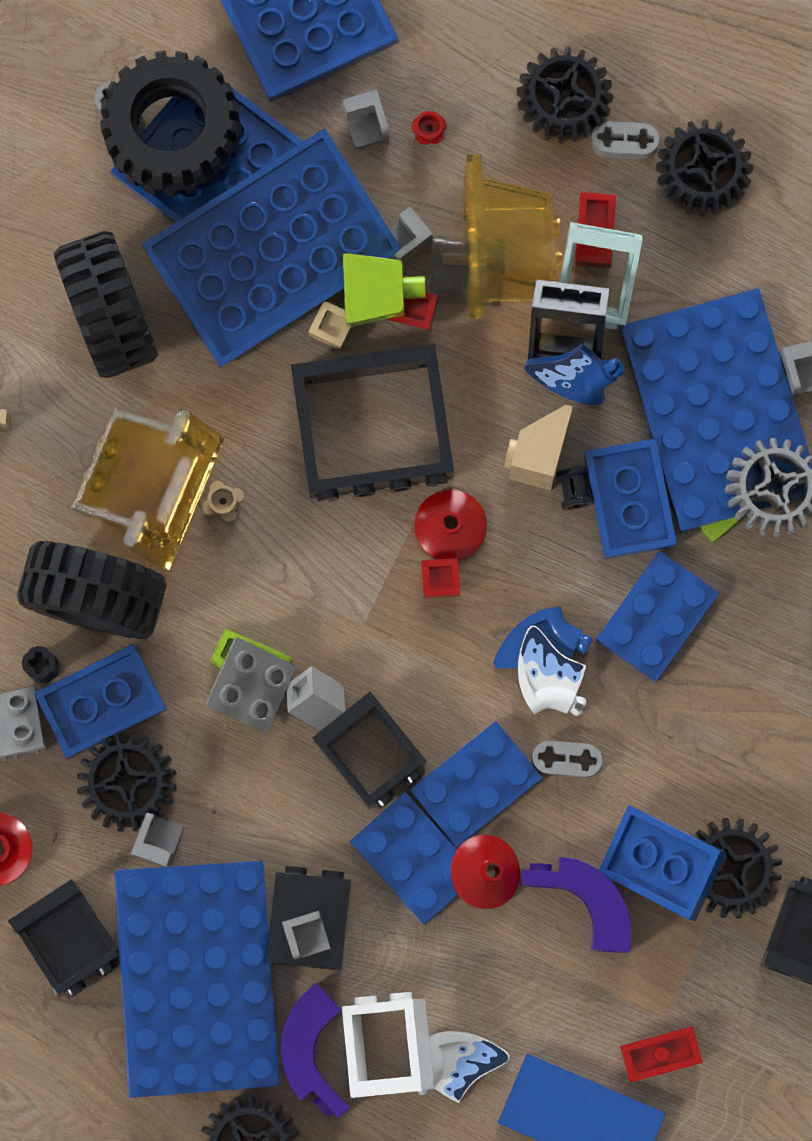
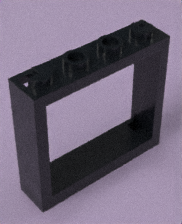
M435 344L291 364L310 499L317 498L318 502L326 500L332 502L339 500V495L354 493V497H367L376 494V489L390 488V492H403L412 489L411 484L426 482L427 487H437V484L448 483L447 479L454 478V467ZM427 368L441 462L318 480L305 385Z

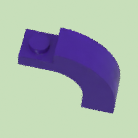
M560 857L558 872L552 871L551 864L530 863L529 870L522 869L520 886L561 889L571 892L583 901L592 920L591 951L630 953L631 923L627 906L619 890L602 872L587 863L566 857Z
M315 982L299 998L287 1017L281 1040L282 1064L291 1088L301 1101L313 1091L318 1096L313 1100L316 1106L328 1118L333 1113L340 1118L350 1106L321 1076L315 1063L314 1052L320 1033L342 1010Z

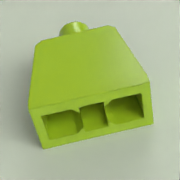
M349 253L343 254L345 320L347 327L405 315L404 299L426 298L425 276L403 277V264L401 260Z

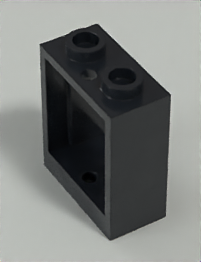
M536 279L531 311L528 360L562 355L581 344H584L601 359L609 288ZM542 318L595 324L594 339L541 333Z
M371 692L367 693L312 737L313 742L368 810L375 805L380 810L396 797L393 792L394 789L403 782L410 786L425 773L422 767L426 764V759ZM373 713L412 762L369 795L331 746Z

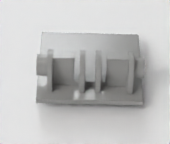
M235 637L211 693L207 698L206 705L216 712H222L267 734L296 670V666Z
M34 686L0 694V759L2 758L4 762L8 761L10 756L18 759L19 754L25 755L34 752L40 754L41 749L47 748L45 737L41 730Z

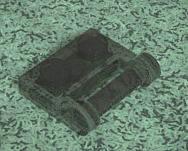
M433 236L429 293L439 295L440 303L501 306L505 240H494V243L446 241L443 240L444 237ZM442 255L493 258L492 267L442 264Z

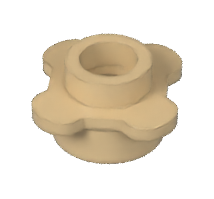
M215 481L210 485L208 500L203 502L202 509L207 515L215 514L222 517L225 522H232L236 519L237 514L235 511L238 503L243 501L244 494L239 488L232 489L221 481ZM222 498L227 500L224 505L220 504Z

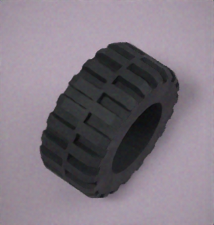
M165 50L155 52L156 58L147 61L145 55L135 59L136 67L132 70L125 66L118 72L119 82L111 81L106 90L108 99L102 100L100 111L103 120L100 121L108 154L111 156L113 164L119 173H124L127 181L135 187L139 184L143 185L147 193L156 195L158 190H163L166 197H177V190L186 189L187 195L197 193V185L204 183L207 188L216 182L215 175L218 172L225 174L230 167V157H236L239 148L238 138L241 137V124L234 91L230 83H225L223 74L216 67L208 68L207 60L196 56L192 61L188 59L187 52L176 51L175 57H167ZM179 97L197 104L204 113L205 127L198 139L191 145L177 151H160L147 146L140 139L137 123L145 109L154 102L164 98Z
M101 231L58 247L54 253L55 262L99 376L111 378L154 362L158 352L113 233Z
M38 541L29 549L17 598L19 604L24 606V608L55 620L126 638L147 639L154 633L167 584L161 573H157V571L151 568H146L144 565L128 561L127 559L66 543Z

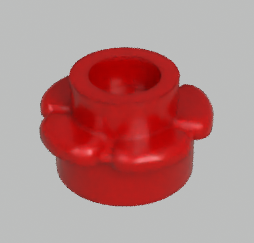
M425 111L413 120L411 129L415 133V139L420 144H438L445 137L444 131L447 129L445 119L436 112ZM432 126L433 129L432 131H427L426 127Z

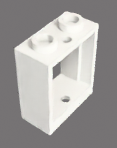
M412 992L389 994L390 1001L377 1003V996L354 998L355 1005L342 1007L351 1098L434 1089L425 998L412 999ZM405 1010L411 1076L368 1081L361 1015Z

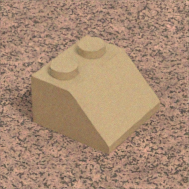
M564 405L520 430L518 441L510 439L504 465L505 468L510 469L509 480L551 490L573 406Z

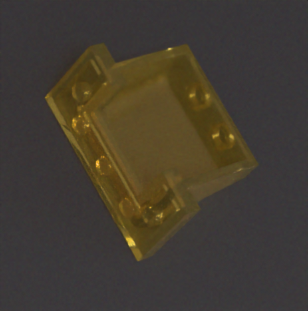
M467 154L463 181L464 221H467L468 318H483L485 301H533L536 279L557 282L556 271L562 270V250L555 249V238H560V217H553L551 193L482 177L481 154Z
M114 408L103 435L98 440L96 451L88 470L83 475L82 484L71 508L81 515L126 532L122 541L123 545L156 566L169 570L225 437L191 412L178 409L172 425Z

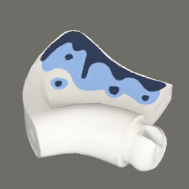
M530 626L524 636L518 659L519 684L526 703L534 715L547 708L555 709L565 714L570 712L574 716L581 715L586 705V699L576 694L584 676L586 665L561 654L539 628Z
M446 1031L429 1035L434 1089L457 1103L460 1102L470 1085L477 1079L502 1066L509 1060L508 1052L497 1044L478 1035L458 1031ZM428 1090L417 1091V1092H418L420 1095H425V1094H427Z

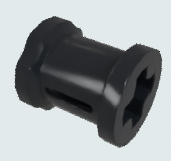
M587 467L568 468L555 474L556 480H560L564 498V501L561 503L562 510H575L594 504L593 497H589L585 478L588 474Z
M41 646L32 647L23 656V670L36 683H48L57 676L59 671L58 660L47 648ZM39 657H43L49 663V666L43 667L42 673H38L32 667V664L39 662Z

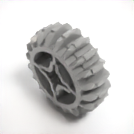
M770 438L768 449L765 448L761 440H758L754 444L756 454L750 448L745 447L742 450L745 460L735 457L732 465L738 471L729 470L726 475L727 479L735 483L726 485L725 493L737 495L728 501V507L740 506L741 509L735 514L736 520H740L747 515L750 519L745 526L746 529L751 530L755 523L761 525L759 529V535L761 536L766 534L768 526L772 527L774 537H780L782 526L785 527L789 535H792L796 532L794 521L800 527L805 528L809 524L805 515L812 517V469L809 468L812 464V455L808 456L805 460L800 456L805 449L802 445H799L795 452L790 451L791 441L788 439L784 441L782 448H778L776 438ZM771 461L786 463L795 469L796 472L782 473L776 467L775 462L771 463ZM760 464L762 483L755 486L753 490L746 491L747 473L755 465ZM771 480L776 481V484L779 482L783 486L779 495H775L774 491L772 493L768 491L767 487ZM803 484V501L797 509L791 512L788 506L790 503L788 492L795 489L796 486ZM752 502H768L774 508L775 513L778 512L779 515L763 512Z

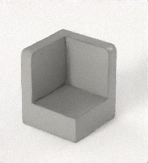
M377 89L342 100L343 112L356 149L390 140L388 123Z
M408 207L399 214V223L390 229L402 248L391 259L401 260L403 266L433 243V233L411 207Z
M812 341L783 348L780 358L792 397L812 392Z
M311 666L289 683L287 688L288 713L315 729L322 730L345 712L344 686Z
M147 812L131 854L153 864L170 867L183 833V827Z
M319 911L282 922L294 960L331 949Z

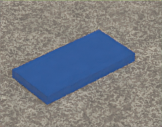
M526 1053L498 1124L538 1141H655L666 1113Z

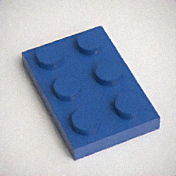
M656 438L584 451L604 560L676 547L677 542Z
M659 551L595 641L656 683L716 599L719 592Z
M134 643L34 693L67 760L89 750L92 746L95 747L101 744V739L104 737L109 740L115 737L116 733H123L167 711Z
M495 721L411 788L410 792L455 848H458L464 841L541 781L542 776L499 723Z
M406 792L350 841L423 925L430 921L458 895L451 880V863L457 849Z
M628 805L599 871L607 878L688 920L696 921L726 852L634 806Z

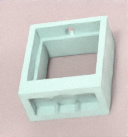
M570 222L559 282L569 283L576 243L629 252L618 309L607 307L605 328L617 329L618 324L626 326L642 246V235Z

